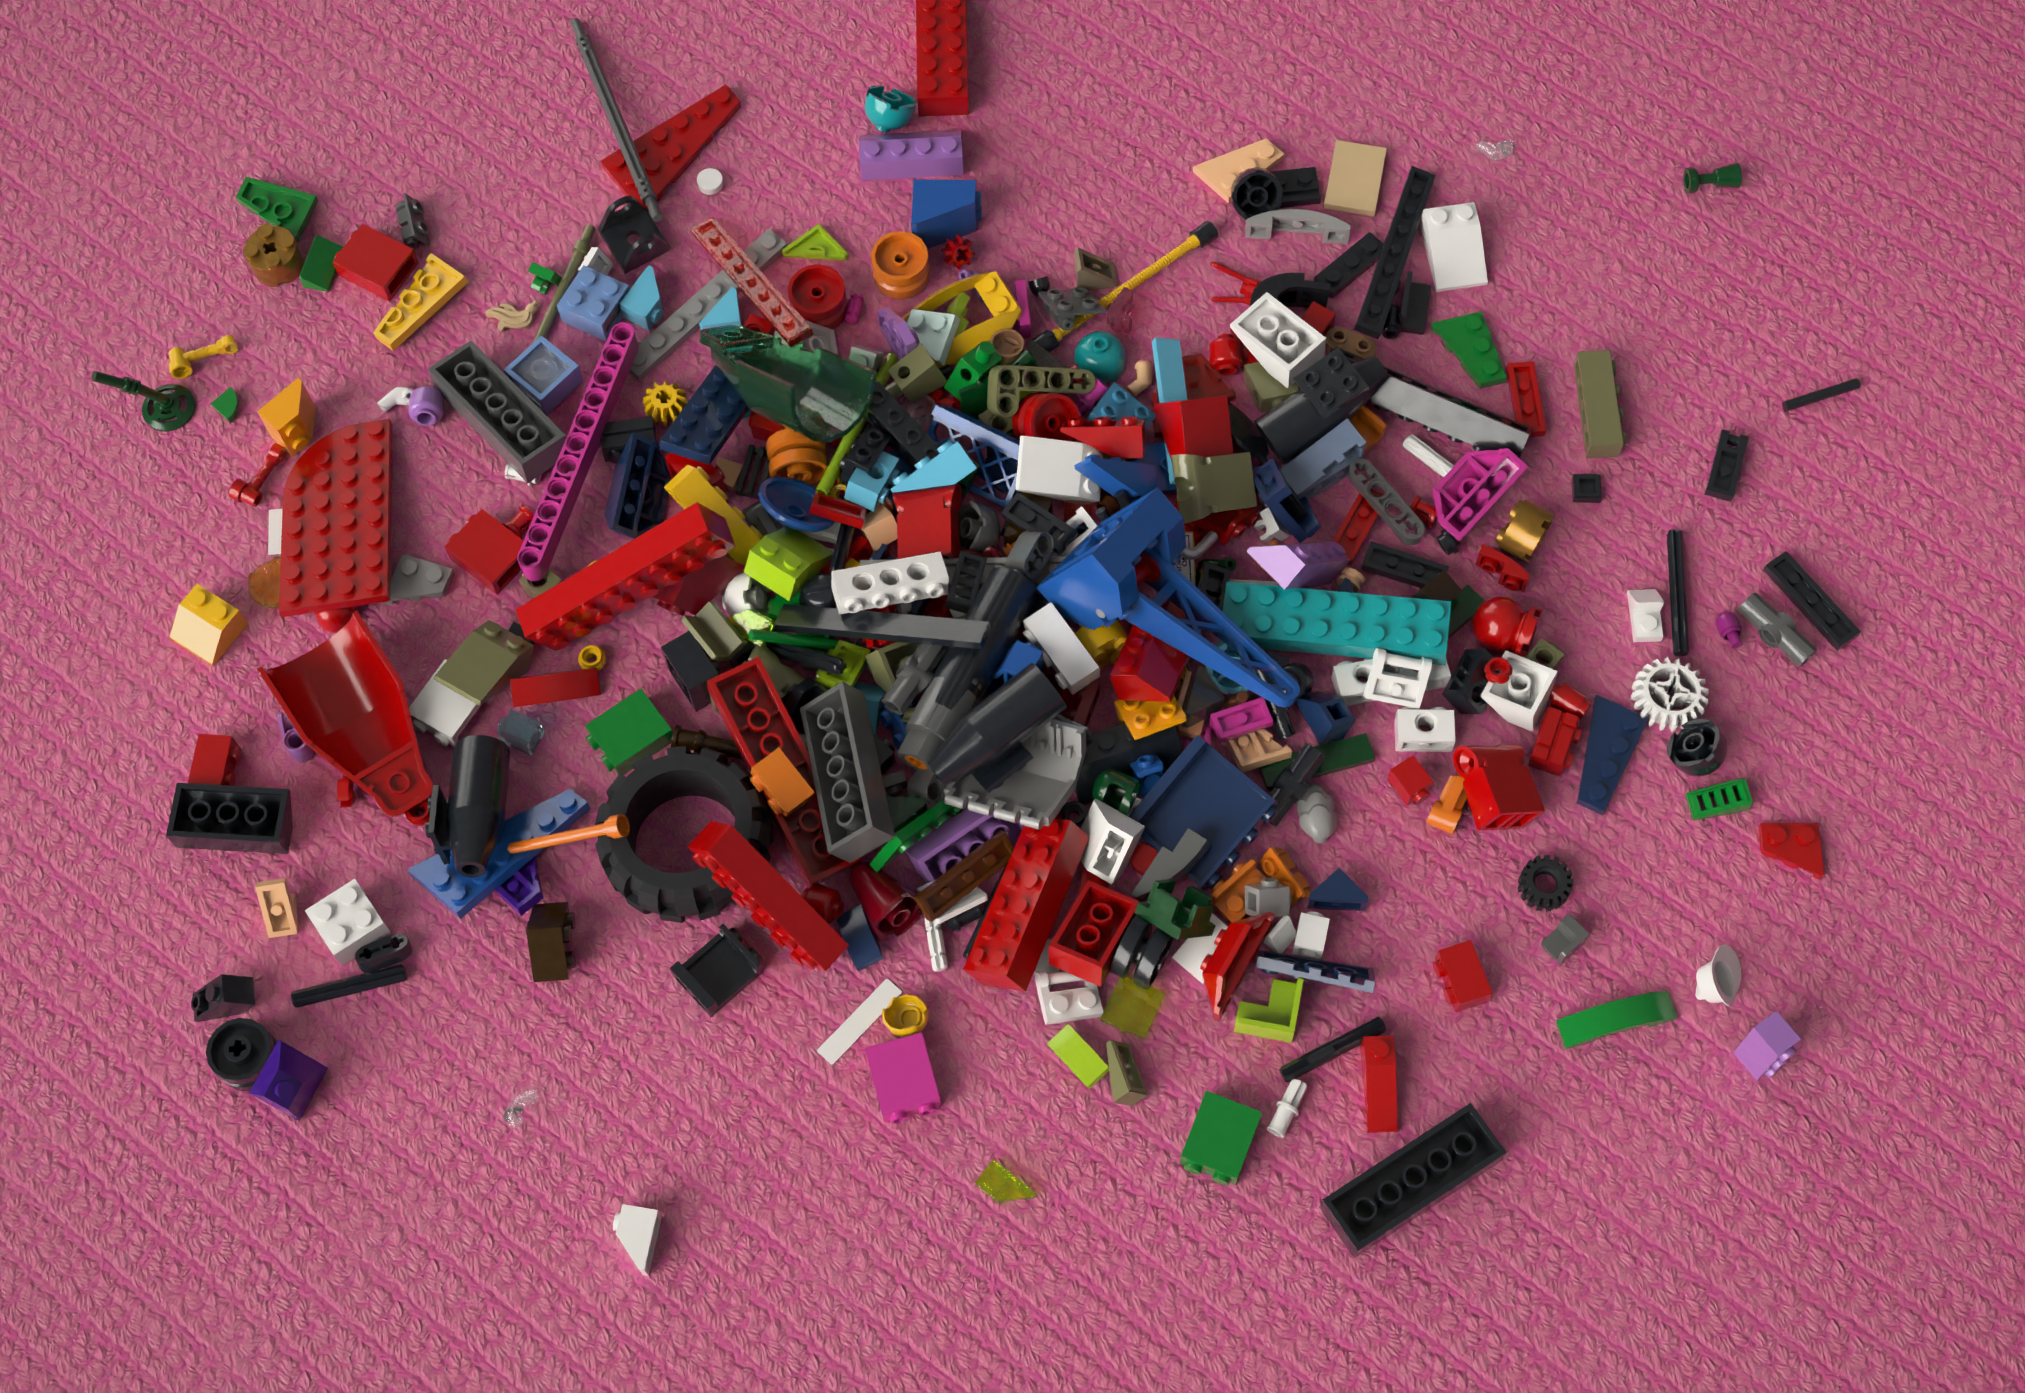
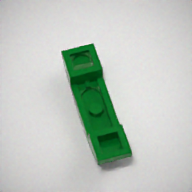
M1660 991L1601 1004L1556 1020L1555 1023L1566 1050L1592 1043L1597 1038L1645 1025L1652 1027L1677 1020L1678 1017L1668 991Z

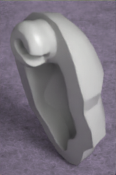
M1311 783L1296 803L1299 824L1304 832L1311 836L1316 843H1325L1336 829L1337 813L1335 812L1333 797L1327 794L1319 784Z

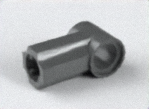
M761 501L742 510L749 527L751 525L754 526L763 537L783 528L777 520L768 514Z

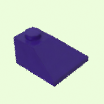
M278 1040L249 1094L300 1121L328 1067Z

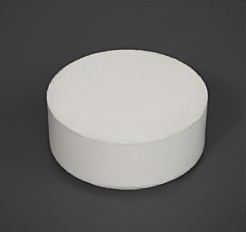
M713 168L702 170L697 176L698 188L707 195L718 193L723 187L721 173Z

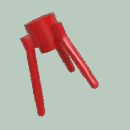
M1211 262L1210 265L1242 280L1240 293L1244 294V297L1222 296L1212 297L1211 300L1213 302L1244 303L1250 305L1251 295L1256 286L1262 281L1249 278L1216 262Z

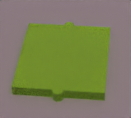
M1119 977L1100 1021L1120 1029V1033L1127 1032L1145 1040L1165 993L1152 987L1146 990L1135 985L1131 978L1126 977L1123 979Z

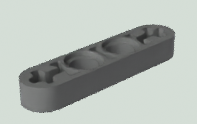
M1366 459L1354 460L1350 464L1348 471L1350 482L1404 544H1418L1422 540L1425 531L1423 522L1371 462ZM1356 469L1359 471L1365 470V477L1363 474L1356 475ZM1373 487H1381L1385 491V495L1375 497L1371 494L1370 490ZM1396 506L1401 509L1402 514L1398 517H1393L1388 514L1387 509ZM1407 528L1410 530L1416 529V535L1413 533L1407 534Z

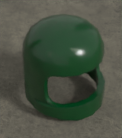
M1115 769L1105 770L1094 783L1092 790L1093 801L1098 799L1128 816L1137 797L1141 780Z

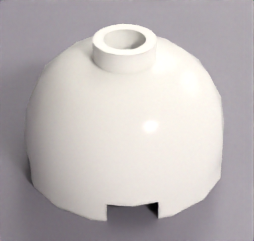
M739 574L734 577L725 589V594L722 597L723 608L735 622L741 625L756 626L764 624L767 620H770L766 612V593L771 592V590L747 574Z

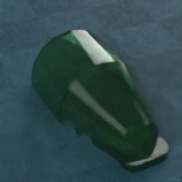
M738 325L706 328L700 331V343L711 348V357L714 363L749 409L761 417L812 441L831 442L847 435L862 420L871 404L877 371L826 349L817 347L815 351L803 349V343L794 342L793 346L781 343L782 338L756 332Z

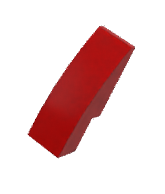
M597 667L510 679L513 707L601 695Z

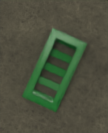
M1745 778L1724 782L1685 794L1693 821L1745 812L1753 804ZM1734 792H1736L1739 801L1736 800ZM1725 793H1726L1727 800H1728V803H1729V804H1726V805H1725L1724 800H1723V797H1722V794H1725ZM1710 796H1714L1717 807L1713 808ZM1698 798L1703 799L1706 810L1701 811Z

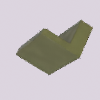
M709 601L695 616L685 615L681 619L713 660L729 662L747 644L746 640L715 602Z

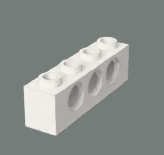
M941 552L831 571V588L839 614L856 613L861 610L883 608L888 605L910 603L915 600L937 598L948 594L949 576Z
M1365 658L1364 661L1354 663L1352 661H1343L1337 664V666H1333L1331 680L1335 694L1342 697L1347 706L1376 701L1365 698L1364 691L1367 682L1363 683L1357 680L1359 676H1364L1368 679L1373 659ZM1447 660L1446 665L1432 664L1425 691L1447 686L1451 677ZM1384 664L1382 670L1417 677L1418 672L1412 669Z

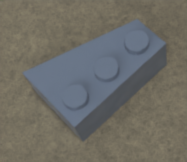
M1346 419L1294 460L1284 464L1280 469L1299 500L1303 497L1309 500L1348 476L1350 464L1356 459H1363L1366 441L1351 422Z

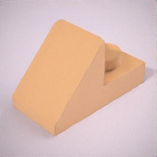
M286 878L257 882L255 888L268 937L274 938L298 934L296 895L290 894Z

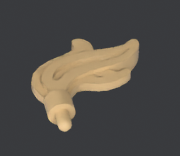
M534 300L532 304L529 303L525 310L517 311L509 304H499V307L486 310L485 314L488 318L494 317L500 320L498 329L501 332L505 328L523 329L531 325L533 315L537 311L538 301Z

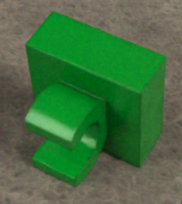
M532 262L528 272L535 276L531 288L544 295L548 292L550 284L558 287L562 279L556 272Z

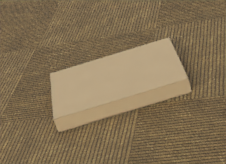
M1336 140L1323 209L1374 217L1387 148Z

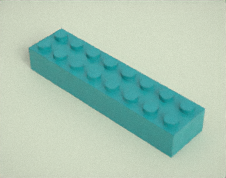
M1226 582L1223 613L1262 649L1373 659L1375 649L1379 648L1386 650V653L1421 659L1422 657L1431 658L1432 664L1446 665L1451 601L1304 588L1284 590L1281 586Z

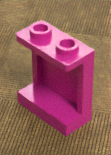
M922 1032L865 1048L884 1122L890 1121L891 1124L900 1123L907 1120L910 1115L917 1113L920 1116L929 1115L936 1112V1108L941 1107L940 1096Z

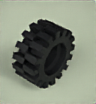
M1545 855L1543 859L1537 856L1533 861L1529 860L1518 879V892H1522L1521 898L1523 901L1526 899L1529 901L1527 904L1529 907H1532L1534 904L1537 906L1536 910L1541 911L1542 908H1546V912H1548L1553 907L1555 909L1560 908L1561 904L1566 902L1572 890L1573 879H1571V870L1566 871L1568 865L1565 862L1560 865L1558 863L1559 858L1555 857L1554 860H1550V855ZM1540 874L1552 876L1556 882V889L1550 893L1541 892L1535 886V878Z

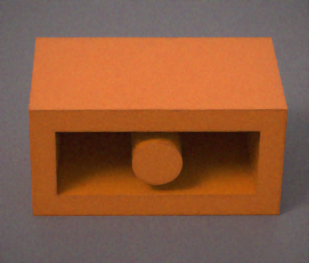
M779 747L751 768L750 773L752 777L750 781L759 792L763 790L770 798L768 804L777 815L782 813L787 818L814 796L815 792Z

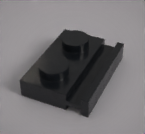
M1315 167L1270 171L1277 177L1283 188L1280 208L1320 204L1321 195L1319 194Z

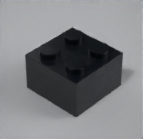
M687 631L663 645L661 650L669 672L697 712L711 704L707 681L720 675L722 671L716 660L710 659L692 633Z

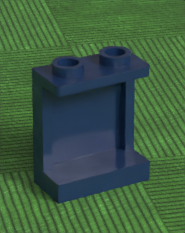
M1273 458L1253 472L1254 483L1264 503L1299 543L1312 537L1321 528V524L1306 497L1299 500L1308 512L1307 517H1303L1301 520L1287 503L1285 498L1292 491L1279 465Z

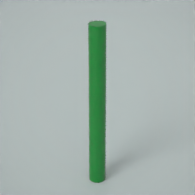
M750 629L749 640L828 650L835 649L839 642L837 639ZM845 641L855 645L853 641Z

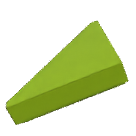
M817 224L782 249L783 256L787 258L849 260L848 252L820 224Z

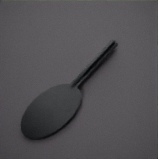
M1228 402L1232 439L1243 450L1250 452V455L1258 458L1262 465L1269 461L1267 459L1269 449L1266 441L1255 424L1239 408ZM1292 491L1285 500L1301 520L1303 517H1307L1308 512Z

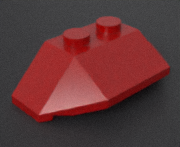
M1267 912L1231 922L1226 930L1221 929L1214 941V944L1217 945L1212 955L1207 954L1200 969L1203 970L1202 980L1215 1020L1220 1022L1275 922L1274 913Z

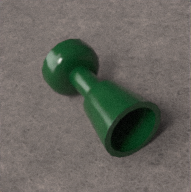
M1739 163L1716 168L1713 173L1699 174L1697 169L1689 167L1685 168L1683 174L1684 189L1687 194L1695 193L1698 191L1699 185L1714 183L1716 187L1740 188L1742 182V172Z

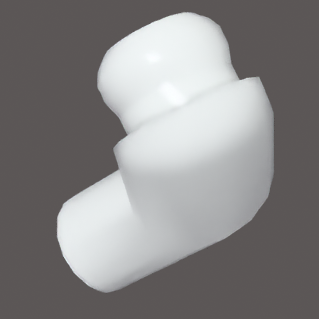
M396 387L379 400L377 404L385 413L395 405H409L413 389Z

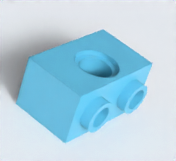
M883 451L870 472L856 468L848 481L844 499L874 512L879 502L882 504L885 502L890 490L888 488L889 484L895 485L892 481L900 474V471L897 470L899 458Z

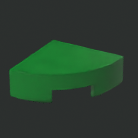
M230 387L215 399L211 405L231 424L238 414L239 399L233 388Z

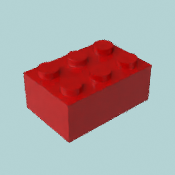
M1087 880L1049 944V965L1101 987L1110 973L1112 961L1130 923L1137 915L1134 912L1139 901Z

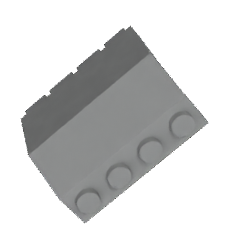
M1052 719L1022 743L1034 757L1023 769L1016 771L999 788L994 789L989 794L972 775H968L945 787V804L965 809L968 805L969 811L991 816L994 812L995 818L1017 823L1020 819L1021 825L1039 830L1043 825L1050 826L1076 788L1086 753V728Z

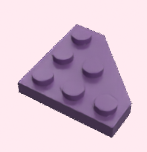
M887 307L877 311L878 325L891 350L898 356L900 361L920 343L918 335L914 328L909 329L906 321Z

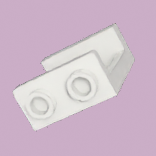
M444 659L411 704L409 711L414 729L421 733H425V731L434 735L433 738L443 746L450 744L454 747L455 743L459 741L458 736L480 706L434 680L435 674L447 662ZM496 695L487 700L486 703L490 704Z

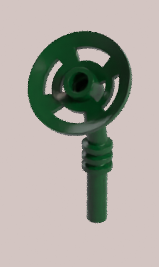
M98 371L92 373L91 380L94 382L119 388L124 393L135 396L139 394L146 397L142 405V415L146 423L155 430L163 432L177 430L186 425L194 415L195 399L191 392L181 385L167 384L152 389L141 384L140 380L133 378H119ZM184 396L187 399L185 411L180 409L181 403L179 398ZM154 401L153 408L155 412L150 416L148 411L149 403ZM175 417L177 418L176 420L171 422H159L160 419L169 420Z

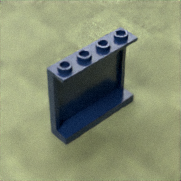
M1197 735L1128 817L1145 826L1141 837L1157 851L1165 847L1173 852L1188 828L1207 839L1211 847L1186 875L1200 889L1206 891L1208 887L1212 889L1221 880L1222 876L1220 873L1226 866L1231 867L1237 862L1241 856L1239 853L1241 848L1245 844L1250 845L1260 833L1258 828L1264 821L1269 823L1278 812L1276 807L1279 803Z

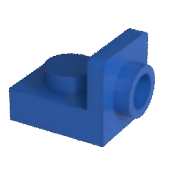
M1156 754L1143 755L1137 761L1130 763L1133 777L1141 780L1138 794L1141 797L1146 796L1164 775L1162 771L1164 769L1163 763Z

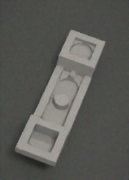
M1282 209L1264 212L1246 219L1245 238L1271 239V231L1323 234L1322 243L1348 244L1351 226L1336 217L1316 211Z

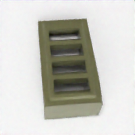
M1109 1040L1106 1046L1114 1102L1133 1106L1148 1095L1130 1044Z

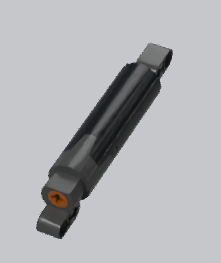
M1027 531L1021 533L1006 559L1005 567H995L990 571L964 618L966 620L989 621L991 630L983 649L949 646L906 724L905 730L907 735L897 752V756L903 763L915 770L907 787L908 797L912 801L937 804L945 797L944 789L946 786L939 780L927 763L962 717L980 703L1018 633L1023 620H1025L1037 598L1038 590L1030 579H1035L1041 574L1054 549V540L1050 533Z

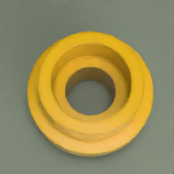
M589 645L584 647L579 653L578 662L582 669L597 667L599 671L606 663V655L600 647ZM591 657L597 658L593 663L588 662Z

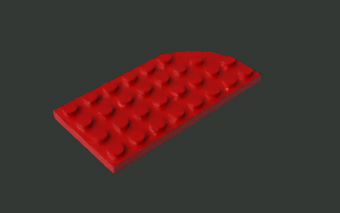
M390 419L363 422L334 431L313 444L292 468L283 494L279 613L282 617L391 600L393 425Z

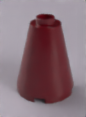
M871 862L855 865L851 870L849 881L876 935L881 939L888 940V935L895 933L898 937L909 930L921 915L918 911L919 905L914 898L917 893L883 870L876 872L869 865Z

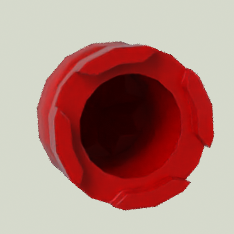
M1495 597L1487 599L1478 606L1473 614L1472 629L1474 636L1481 645L1490 650L1505 651L1512 648L1514 654L1525 658L1526 653L1522 651H1529L1538 627L1536 626L1538 621L1536 617H1541L1543 609L1531 606L1530 610L1525 612L1519 603L1510 598Z

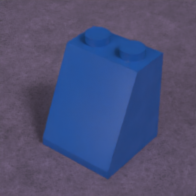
M913 179L912 233L922 239L927 249L946 243V239H955L956 235L962 237L977 231V221H982L981 191H976V180Z

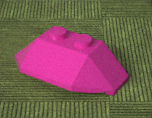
M1508 448L1467 452L1432 489L1438 523L1460 541L1528 466Z

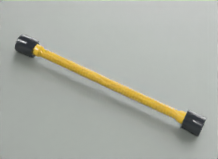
M1205 221L1189 233L1190 237L1184 243L1114 289V291H1111V293L1098 300V302L1104 308L1108 307L1191 249L1203 248L1216 240L1219 236L1217 229L1210 221ZM1096 314L1075 316L1074 325L1070 330H1062L1060 327L1052 331L1045 330L1030 340L1031 347L1039 357L1043 358L1060 345L1059 341L1062 340L1063 336Z

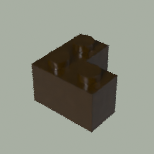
M568 902L536 904L532 907L526 934L533 982L569 980L571 969L576 966L575 952L569 950V942H572L571 929H575L574 912H569Z

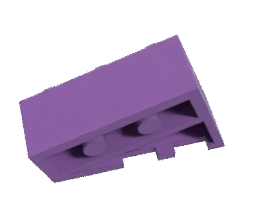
M1775 1011L1755 1026L1733 1053L1756 1081L1764 1075L1769 1079L1781 1070L1782 1066L1790 1060L1789 1058L1801 1048V1038L1783 1017Z

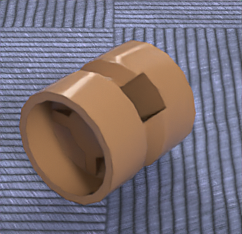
M1001 329L991 337L990 343L995 347V351L1002 356L1001 365H1010L1024 352V339L1015 330Z

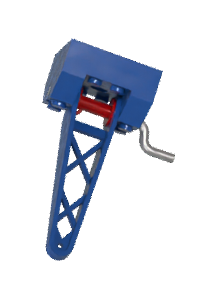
M1158 487L1100 522L1036 587L1049 603L1052 602L1060 615L1065 619L1095 630L1102 625L1107 628L1118 618L1120 620L1124 618L1133 625L1279 707H1290L1294 704L1300 693L1298 683L1175 567L1181 560L1180 556L1188 560L1197 559L1202 556L1218 539V535L1214 531H1210L1193 549L1186 546L1183 516ZM1143 581L1158 592L1152 600L1137 589ZM1167 600L1171 601L1184 611L1187 619L1174 617L1164 610L1162 606ZM1199 629L1213 633L1238 652L1241 659H1234L1202 637ZM1254 669L1263 671L1273 679L1275 684H1268L1255 674Z

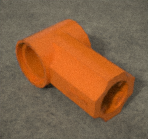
M1450 775L1439 800L1435 801L1426 824L1453 835L1463 813L1461 810L1467 799L1463 786V777Z

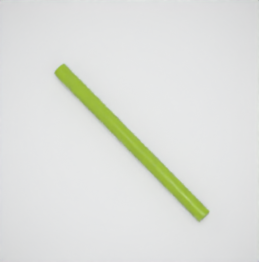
M893 353L886 355L871 386L877 381L883 387L886 386L891 376L889 369L899 361L897 355ZM858 411L819 482L816 493L829 495L842 470L839 468L842 458L845 454H849L854 440L861 434L867 421Z

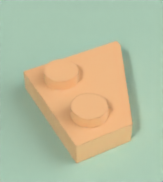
M1265 729L1225 741L1241 772L1291 758L1292 755L1290 747L1286 745L1283 748L1272 740L1273 735Z

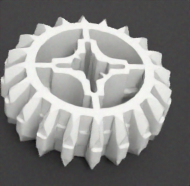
M1667 657L1664 658L1662 663L1656 659L1651 665L1646 664L1642 671L1637 673L1636 681L1633 682L1631 687L1634 691L1631 695V700L1637 701L1634 704V710H1642L1640 716L1650 719L1649 726L1654 725L1655 722L1658 723L1660 731L1664 730L1666 725L1669 726L1671 732L1675 731L1677 726L1683 730V724L1702 717L1705 712L1704 708L1708 704V699L1705 697L1709 694V689L1704 688L1706 679H1698L1699 670L1690 671V663H1687L1684 667L1680 665L1679 658L1674 663H1671ZM1669 678V680L1665 682L1657 681V683H1653V681L1657 679ZM1671 687L1670 693L1672 694V697L1669 702V695L1667 693L1669 688ZM1683 706H1687V708L1683 710L1671 711V708L1673 707L1682 708Z

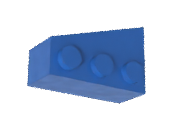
M1017 640L1008 649L985 694L991 695L1031 662L1043 673V652L1032 643H1022Z

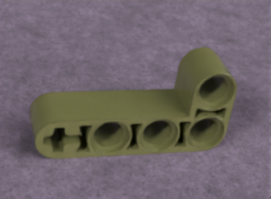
M996 365L990 370L988 376L987 408L995 416L1010 417L1018 410L1020 390L1085 394L1092 391L1095 387V376L1086 369ZM1004 370L1008 374V380L1005 384L1000 379L1001 373ZM1029 372L1033 375L1031 385H1028L1026 382V375ZM1054 373L1058 376V383L1055 387L1051 383V377ZM1070 378L1082 379V384H1071ZM1002 398H1005L1007 402L1004 411H1001L999 408V402Z

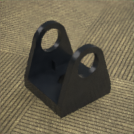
M624 196L619 198L606 209L598 231L624 274L670 251L669 245L648 211L634 197ZM626 204L620 210L615 211L619 206ZM636 234L641 238L633 245L627 242V238L630 235Z

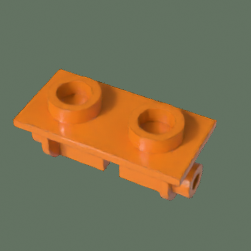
M1270 847L1259 863L1270 878L1278 879L1280 884L1290 887L1292 897L1291 908L1300 898L1305 899L1309 897L1311 886L1300 871L1294 874L1290 872L1296 866L1285 849Z

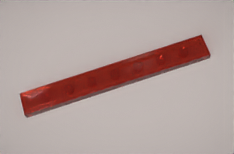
M714 217L691 229L693 236L790 347L814 335L808 323Z

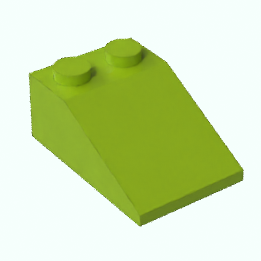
M784 527L765 535L750 549L744 573L790 601L807 584L808 580L815 576L832 559L834 552L803 532Z

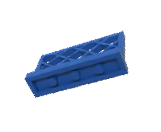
M946 404L935 405L931 414L934 417L927 434L939 446L949 440L953 441L954 444L958 441L957 438L964 435L970 437L974 449L966 451V453L976 452L981 465L980 470L983 471L987 482L986 485L981 487L973 483L970 491L1006 507L1017 492V473L1009 475L1004 461L1010 458L1018 460L1020 440ZM939 423L947 426L951 436L940 442L936 433ZM989 446L994 449L997 460L986 464L981 449ZM999 463L1004 478L992 482L987 467ZM1003 481L1006 482L1009 490L1005 500L997 496L994 485Z

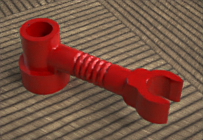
M274 443L269 450L266 461L251 483L236 479L230 487L229 497L237 502L243 501L253 507L258 506L263 496L259 489L274 467L278 466L287 454L283 451L285 447Z

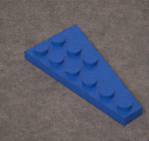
M568 789L505 820L489 864L482 876L469 878L458 874L455 868L452 849L450 864L444 865L439 854H436L408 868L407 871L414 880L461 919L544 849L539 848L512 854L508 851L510 843L564 832L591 808L586 800L572 789Z

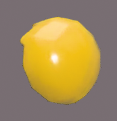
M910 994L897 998L893 997L888 1007L882 1009L883 1023L898 1037L903 1038L918 1034L924 1029L929 1019L926 1003L918 996Z

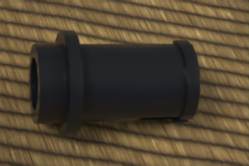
M1391 304L1382 330L1383 337L1387 339H1394L1401 332L1399 324L1400 307L1396 304Z
M977 905L946 920V924L951 932L956 930L960 932L961 927L979 919L982 916V912Z

